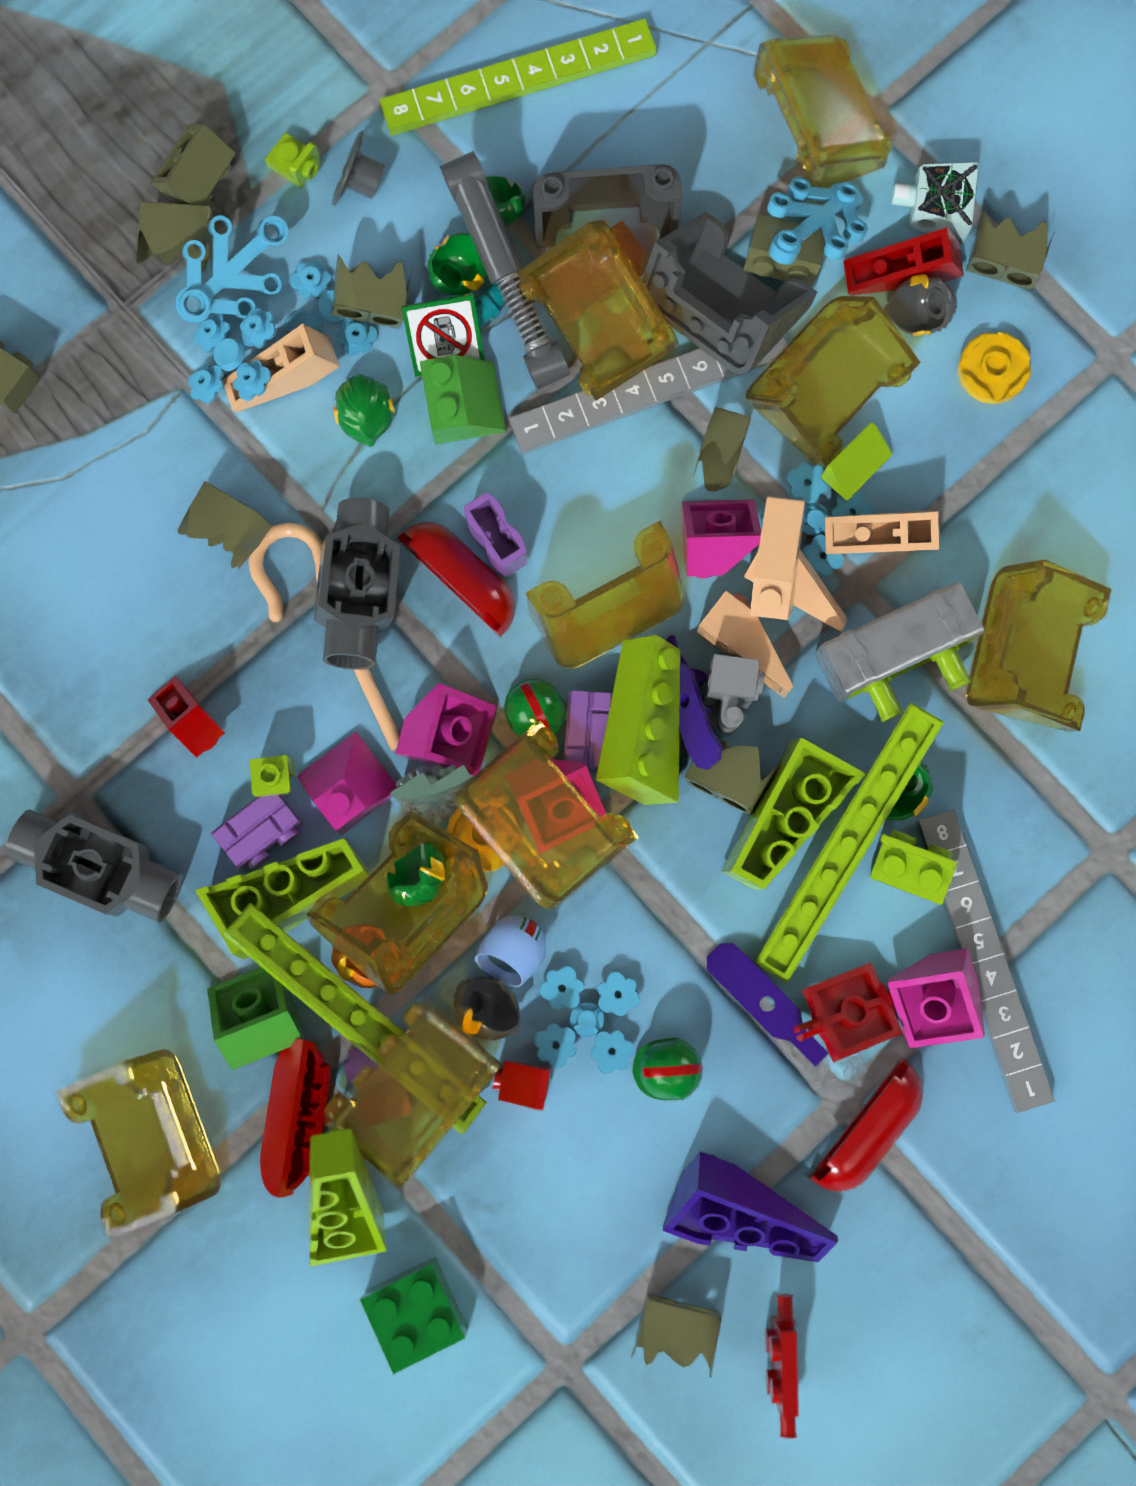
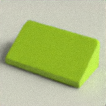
M870 422L827 466L820 477L847 501L893 455L877 426Z

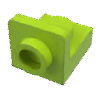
M286 132L264 159L267 167L300 189L307 180H311L316 176L321 163L315 144L309 142L305 146Z
M288 755L249 759L252 794L255 797L289 794L291 792L290 777L296 776L295 762Z

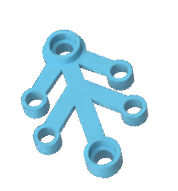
M793 178L787 189V195L780 192L772 194L767 210L772 216L778 218L793 216L807 219L793 230L785 229L774 236L769 247L771 258L780 264L788 265L794 263L801 249V243L822 227L825 240L824 253L831 259H842L848 249V241L860 243L868 231L867 224L858 219L856 211L863 202L861 192L854 184L849 182H839L833 184L830 188L811 187L810 182L805 178ZM791 199L797 202H803L808 199L826 203L824 205L792 202ZM836 214L841 215L845 223L843 236L839 235L835 219Z
M219 215L212 218L208 225L209 232L213 236L212 277L202 286L201 260L204 259L206 254L204 245L198 240H190L182 247V255L186 260V287L181 289L176 295L175 309L183 320L190 323L202 322L210 313L235 315L239 319H247L248 314L242 315L238 310V305L242 301L250 305V311L256 308L253 300L248 297H241L235 301L212 298L222 288L257 290L265 295H275L279 293L282 287L281 279L274 273H267L262 276L238 273L267 246H279L286 241L289 233L286 222L277 216H269L261 220L257 228L258 235L228 261V236L232 231V224L227 217ZM217 220H221L226 224V232L224 234H218L215 231L214 223ZM268 225H273L277 229L275 239L267 237L265 229ZM191 244L198 246L200 249V256L197 259H193L188 255L187 249ZM268 277L273 278L276 282V288L273 291H268L264 286V281ZM190 297H194L199 301V308L195 312L187 308L186 303Z

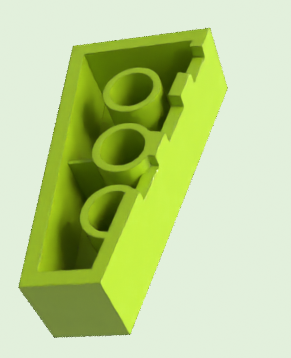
M658 635L624 640L622 643L596 775L598 782L644 805L679 802L680 649Z
M802 737L790 741L779 761V769L746 823L721 872L753 890H764L793 858L802 844L817 831L825 818L841 804L849 791L864 778L866 773Z
M343 838L297 854V857L279 863L274 862L263 866L260 870L245 875L239 874L226 879L225 882L213 886H205L195 891L230 952L245 960L249 956L223 934L250 903L287 933L370 880L372 876L355 848Z
M351 1128L345 1130L333 1129L324 1134L311 1136L308 1202L310 1267L387 1251L383 1207Z

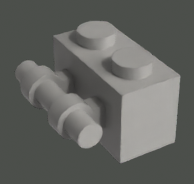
M713 655L707 672L708 680L705 687L704 705L719 706L717 727L722 733L732 734L736 732L744 718L742 710H748L751 703L758 701L759 694H762L765 672L758 671L760 660Z

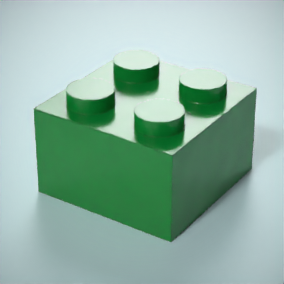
M436 1257L365 1291L360 1299L393 1374L466 1338L468 1327Z

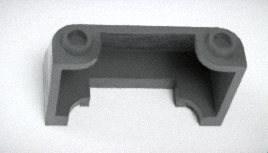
M658 164L554 172L540 176L536 179L532 188L536 248L554 247V239L557 232L562 228L570 229L569 212L639 207L640 223H647V221L653 223L659 231V238H663L678 229L682 204V188L679 173L669 165Z
M704 212L654 243L640 284L639 294L644 306L731 372L743 375L755 368L812 306L817 291L799 279H790L781 285L777 293L750 272L743 271V267L725 255L729 242L725 226L712 215Z

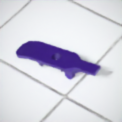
M670 635L666 641L679 648L675 636ZM680 654L679 728L685 748L696 767L709 770L721 760L722 745L712 730L708 715L712 711L710 708L704 707L699 691V686H702L708 680V677L704 671L690 668Z
M721 943L707 956V971L772 1037L791 1042L815 1067L829 1054L814 1037L805 1039L802 1042L798 1041L796 1036L807 1031L804 1030L794 1034V1026L803 1023L800 1009L734 943ZM768 997L774 1001L775 1006L771 1011L761 1009L760 1001L763 998Z

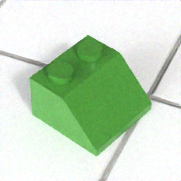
M458 355L419 361L435 445L506 432L493 362Z
M262 967L207 988L214 1042L231 1070L289 1048L295 1039L304 1040L299 1014L291 992Z

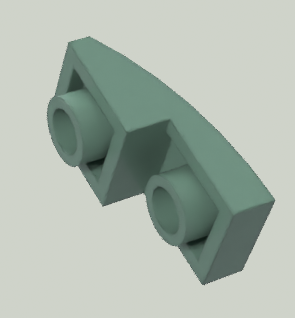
M451 765L435 776L437 782L432 785L423 772L417 776L415 772H412L399 779L395 783L397 788L390 793L398 803L423 802L454 793L472 784L474 781L464 765L458 769L455 765Z

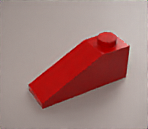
M947 227L843 260L847 290L850 296L894 291L902 282L920 274L937 276L942 282L964 276L959 241Z

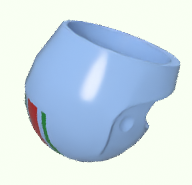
M520 915L505 916L496 922L490 933L482 940L475 957V962L484 974L492 977V979L501 980L502 985L519 987L542 964L546 955L545 936L541 928L533 920ZM487 955L506 962L518 974L500 969L491 962Z

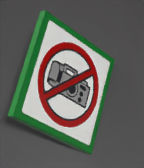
M473 293L401 306L415 377L422 376L419 361L452 355L485 360Z

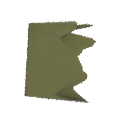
M141 202L136 262L140 263L153 254H160L165 265H169L182 254V247L186 242L198 240L204 245L206 250L205 257L201 260V273L205 269L209 256L210 265L212 266L213 236L208 229L210 220L214 218L211 208L207 205ZM217 222L214 223V229H215V231H216ZM194 244L189 245L187 249L188 255L193 259H197L200 256L199 247Z
M983 210L966 271L1031 290L1041 275L1052 241L1051 238L1047 246L1046 221L1040 223L1034 231H1029L1024 236H1021L1012 219H1004L995 228Z
M338 254L331 315L398 329L404 320L401 306L407 304L410 282L409 277L406 287L402 262L400 261L395 264L391 273H387L379 279L368 263L364 261L355 266L350 272Z
M714 408L696 464L697 468L699 461H702L704 485L707 491L716 492L727 487L733 480L751 417L723 408Z
M204 481L180 523L177 533L181 535L187 534V537L193 539H208V546L211 547L223 543V549L233 553L231 560L232 569L238 566L239 570L260 545L272 525L254 509Z
M726 740L721 742V760L711 769L698 768L692 761L685 774L688 785L748 815H752L780 767L779 762L766 778L761 779L760 752L758 747L733 746L728 748Z
M647 1293L632 1357L636 1346L643 1347L646 1365L653 1362L658 1352L662 1353L664 1351L678 1365L688 1367L701 1353L710 1368L709 1377L711 1378L721 1325V1315L715 1310Z

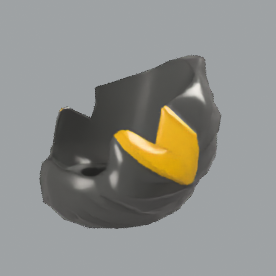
M920 274L912 276L910 279L899 284L891 300L884 307V312L900 330L913 335V337L932 335L936 331L940 332L942 328L946 329L948 323L951 322L953 315L956 313L957 298L953 294V290L942 282L939 277Z
M480 976L462 980L458 984L454 994V1009L456 1019L463 1027L464 1032L474 1037L491 1041L519 1032L521 1021L518 1001L513 992L504 990L501 980Z

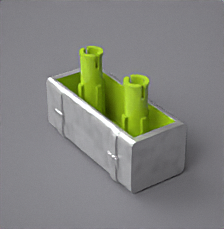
M957 582L944 589L930 592L926 597L854 630L849 629L841 633L840 636L821 644L815 655L837 701L840 703L862 692H869L883 723L904 712L889 684L892 681L891 679L930 661H936L949 687V691L972 681L971 677L969 678L957 651L960 650L959 648L976 640L984 633V628L961 582Z

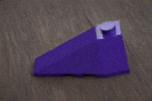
M701 1151L682 1172L663 1223L664 1232L697 1244L711 1246L712 1240L734 1243V1249L747 1251V1246L769 1248V1252L774 1256L819 1262L838 1243V1236L744 1170L735 1164Z

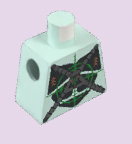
M979 163L921 165L913 185L894 183L891 205L910 207L909 226L912 229L931 233L947 227L959 242L964 243L972 228Z

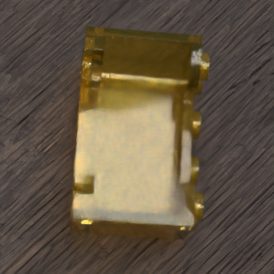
M426 999L421 1004L414 1001L400 1018L405 1022L401 1029L402 1032L398 1037L392 1033L377 1051L381 1057L372 1068L366 1064L351 1082L355 1086L353 1091L349 1090L345 1095L337 1092L324 1108V1111H326V1117L324 1118L325 1126L330 1130L351 1128L362 1157L397 1187L404 1185L496 1074L501 1065L498 1059Z

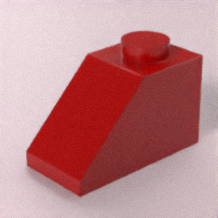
M176 676L148 699V702L167 729L196 758L204 751L213 748L219 738L225 734L210 713Z
M506 1059L503 1068L496 1067L492 1090L499 1091L498 1100L543 1111L551 1067Z

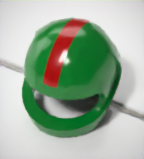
M527 679L519 682L509 691L505 699V716L512 732L529 741H543L551 738L563 726L566 717L567 706L564 704L558 691L550 683L540 679Z
M666 1038L645 1044L634 1058L632 1072L637 1086L647 1096L658 1100H684L691 1096L699 1087L703 1066L698 1052L690 1044L679 1038Z

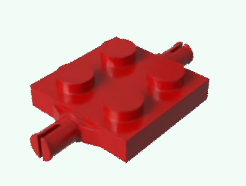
M871 963L802 990V994L810 1009L812 1020L794 1026V1034L808 1029V1031L796 1036L800 1042L819 1034L827 1047L833 1063L903 1034L895 1016L894 1002L890 990L886 989L879 981Z
M777 1294V1316H771V1328H765L766 1353L770 1354V1361L772 1362V1369H766V1391L771 1396V1403L776 1404L778 1412H780V1437L790 1439L797 1437L796 1417H799L797 1331L794 1328L793 1295Z

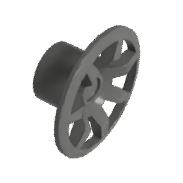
M362 130L357 134L346 164L343 167L341 180L337 184L332 200L334 206H336L344 190L347 189L372 199L382 177L385 165L361 154L360 147L364 134Z

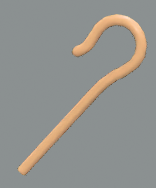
M286 522L272 526L260 545L249 556L248 564L251 577L268 603L269 618L273 622H279L283 618V603L279 592L265 573L263 565L264 554L272 543L285 537L298 538L305 542L312 550L316 567V580L318 581L320 551L323 541L316 532L302 524ZM354 670L391 752L396 751L400 734L370 670Z

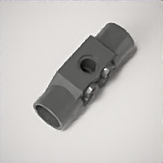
M349 498L340 501L337 509L335 532L325 536L320 551L314 620L326 628L323 661L337 668L364 670L374 667L376 664L378 633L388 629L395 614L400 545L387 537L389 508L376 500Z
M29 809L16 821L6 843L5 854L7 858L35 869L36 885L106 915L119 916L128 909L161 923L173 908L183 882V875L150 860V847L71 814L57 821Z

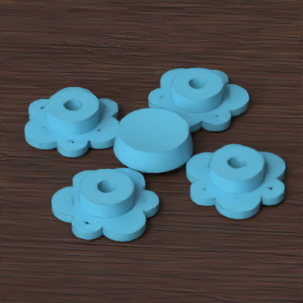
M312 260L308 265L306 263H299L296 266L297 273L292 274L290 277V285L293 289L298 290L300 296L304 299H308L311 296L319 298L317 306L319 315L315 313L308 315L305 310L297 311L295 316H289L283 322V327L287 334L301 324H305L323 333L321 330L323 326L322 318L332 323L341 321V331L337 333L336 340L339 344L343 345L344 353L348 356H356L359 352L369 353L372 348L371 343H374L378 338L376 328L368 326V322L331 315L334 290L328 291L327 284L331 282L330 273L325 271L324 264L319 260ZM374 272L376 277L381 279L380 274L378 272Z
M259 308L252 309L247 319L243 320L240 324V330L243 332L240 337L241 342L227 338L226 335L230 332L231 326L225 322L223 314L212 313L209 319L206 318L204 321L199 322V329L194 333V342L207 353L214 349V360L218 365L210 367L207 364H203L198 372L190 375L188 384L192 388L191 397L193 399L201 400L205 404L212 403L216 398V393L221 392L224 388V383L221 381L224 374L223 370L231 371L236 368L237 378L233 383V387L239 391L241 399L250 401L255 395L261 396L265 393V384L271 379V371L263 367L262 362L259 360H254L251 364L242 363L245 356L244 346L251 347L254 345L256 348H262L266 340H270L275 336L276 326L272 323L274 320L273 314L263 312Z
M802 462L798 469L788 472L786 482L792 487L790 494L793 498L801 497L802 500H805V503L809 504L804 509L802 531L809 536L815 537L812 539L811 545H806L803 548V553L814 570L827 577L831 575L833 569L836 570L842 567L844 556L842 554H826L825 535H821L825 533V517L850 515L849 511H852L854 515L872 514L873 507L869 503H865V496L861 492H856L848 501L839 496L836 500L837 506L833 508L830 516L829 511L824 506L813 504L818 500L819 494L825 493L828 488L827 483L820 478L825 469L819 465L811 467L809 463ZM763 509L760 514V519L762 521L760 523L761 531L765 509ZM820 555H824L825 559H821Z
M562 967L559 972L556 970L548 971L546 974L547 981L540 986V995L544 999L550 1000V1005L554 1009H560L563 1005L567 1008H574L570 1015L572 1029L569 1027L560 1029L558 1024L552 1023L548 1025L547 1031L542 1030L536 1033L534 1044L539 1048L537 1053L538 1059L543 1062L549 1061L550 1065L554 1068H561L566 1064L567 1057L571 1058L576 1054V1047L573 1045L576 1038L575 1033L582 1037L596 1035L594 1038L596 1047L591 1050L590 1055L593 1060L598 1061L599 1070L605 1074L612 1073L616 1068L618 1070H625L628 1067L627 1059L631 1058L635 1052L634 1045L629 1040H624V1034L621 1031L616 1030L612 1034L606 1031L600 1032L604 1024L602 1011L606 1013L614 1011L617 1016H624L627 1013V1009L636 1008L640 1003V997L634 991L637 986L635 980L631 978L625 980L623 974L619 972L609 974L607 983L603 982L598 985L597 990L601 995L598 1007L593 1003L587 1002L579 1004L580 996L578 993L583 990L584 985L581 980L576 979V972L572 967ZM560 985H565L566 990L564 992L559 991ZM616 991L621 992V997L618 999L614 996ZM554 1041L559 1042V1048H553L552 1043ZM609 1048H614L615 1054L610 1055L608 1053Z

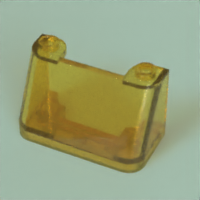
M837 34L773 38L760 43L753 76L759 89L766 88L768 96L774 94L798 148L796 160L798 163L802 162L805 171H807V176L802 178L808 180L811 187L830 188L835 183L847 182L884 168L888 159V152L892 150L891 139L887 131H882L850 60V49L847 41L840 39Z
M603 220L587 223L517 272L521 279L519 286L525 297L529 301L535 299L538 303L546 305L583 366L580 367L581 376L578 377V382L582 390L588 396L592 395L595 401L672 353L680 346L674 331L618 238Z
M840 296L831 300L820 309L750 385L745 393V398L762 417L813 464L826 467L841 453L843 441L837 435L880 387H900L911 378V373L921 362L875 297Z
M661 521L643 529L634 540L633 550L640 566L574 600L569 590L557 581L542 583L526 592L528 613L558 665L567 669L580 667L621 645L624 640L638 636L681 611L685 603V591L670 537Z
M1045 559L1008 565L1001 568L993 577L982 620L984 633L978 637L969 676L972 681L968 683L966 689L968 704L984 711L1067 732L1080 731L1085 716V706L1080 697L1068 694L1082 628L1094 625L1105 617L1108 611L1111 589Z
M540 721L527 729L473 776L456 793L455 801L463 815L532 898L542 907L554 909L587 885L639 837L632 830L628 820L623 816L608 813L600 818L553 763L552 759L559 752L557 737Z
M411 810L400 821L396 822L389 831L391 855L344 902L335 895H328L317 900L312 909L306 914L311 926L375 985L388 994H395L405 987L479 908L488 890L478 850ZM430 841L443 854L446 861L447 877L443 882L441 892L434 900L419 907L398 905L387 894L385 873L389 871L394 874L395 861L415 849L418 845Z
M160 1049L123 1061L56 1091L62 1111L71 1122L76 1124L91 1122L116 1194L107 1197L101 1205V1221L108 1240L178 1213L219 1192L221 1177L180 1063L171 1051Z

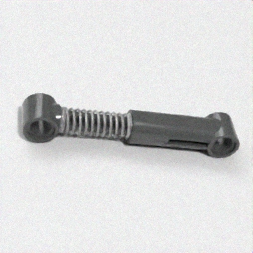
M471 151L441 165L440 169L454 201H456L492 285L499 284L497 288L502 289L500 295H504L503 301H507L505 307L510 308L508 313L512 314L510 319L515 320L513 325L518 326L516 328V331L520 332L518 337L523 338L521 343L525 344L524 350L526 354L523 356V359L537 390L569 376L570 371L558 343L550 341L551 338H548V333L544 334L546 328L541 327L543 321L539 322L538 318H540V315L535 313L538 309L534 310L533 306H535V303L531 304L530 301L533 297H528L530 291H526L527 285L522 283L525 279H521L520 275H522L521 272L524 270V267L488 188L485 174L475 152Z

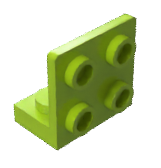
M893 830L891 837L882 834L880 841L883 843L870 878L942 905L958 862L951 860L953 852L930 844L928 851L914 845L917 839Z

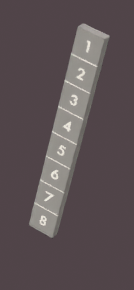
M783 337L752 370L789 357L790 350L785 338ZM699 348L508 418L509 424L522 455L730 379L739 374L731 372Z
M955 810L918 820L916 822L925 849L928 851L930 844L952 851L951 860L958 862L944 899V905L959 949L968 948L979 981L983 1019L1014 1110L1020 1113L1054 1102L1050 1085Z

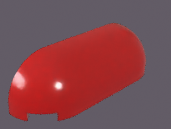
M420 522L409 526L396 537L408 551L499 637L509 629L513 622L516 608L511 589L452 531L437 523Z
M295 1039L291 1047L280 1051L274 1066L260 1152V1172L266 1190L277 1198L293 1195V1190L299 1187L306 1177L309 1176L311 1136L322 1134L330 1084V1066L328 1063H325L317 1045L303 1039Z
M903 1058L898 1061L808 1178L812 1182L829 1191L845 1192L857 1188L869 1178L921 1108L923 1086L918 1073L912 1065Z

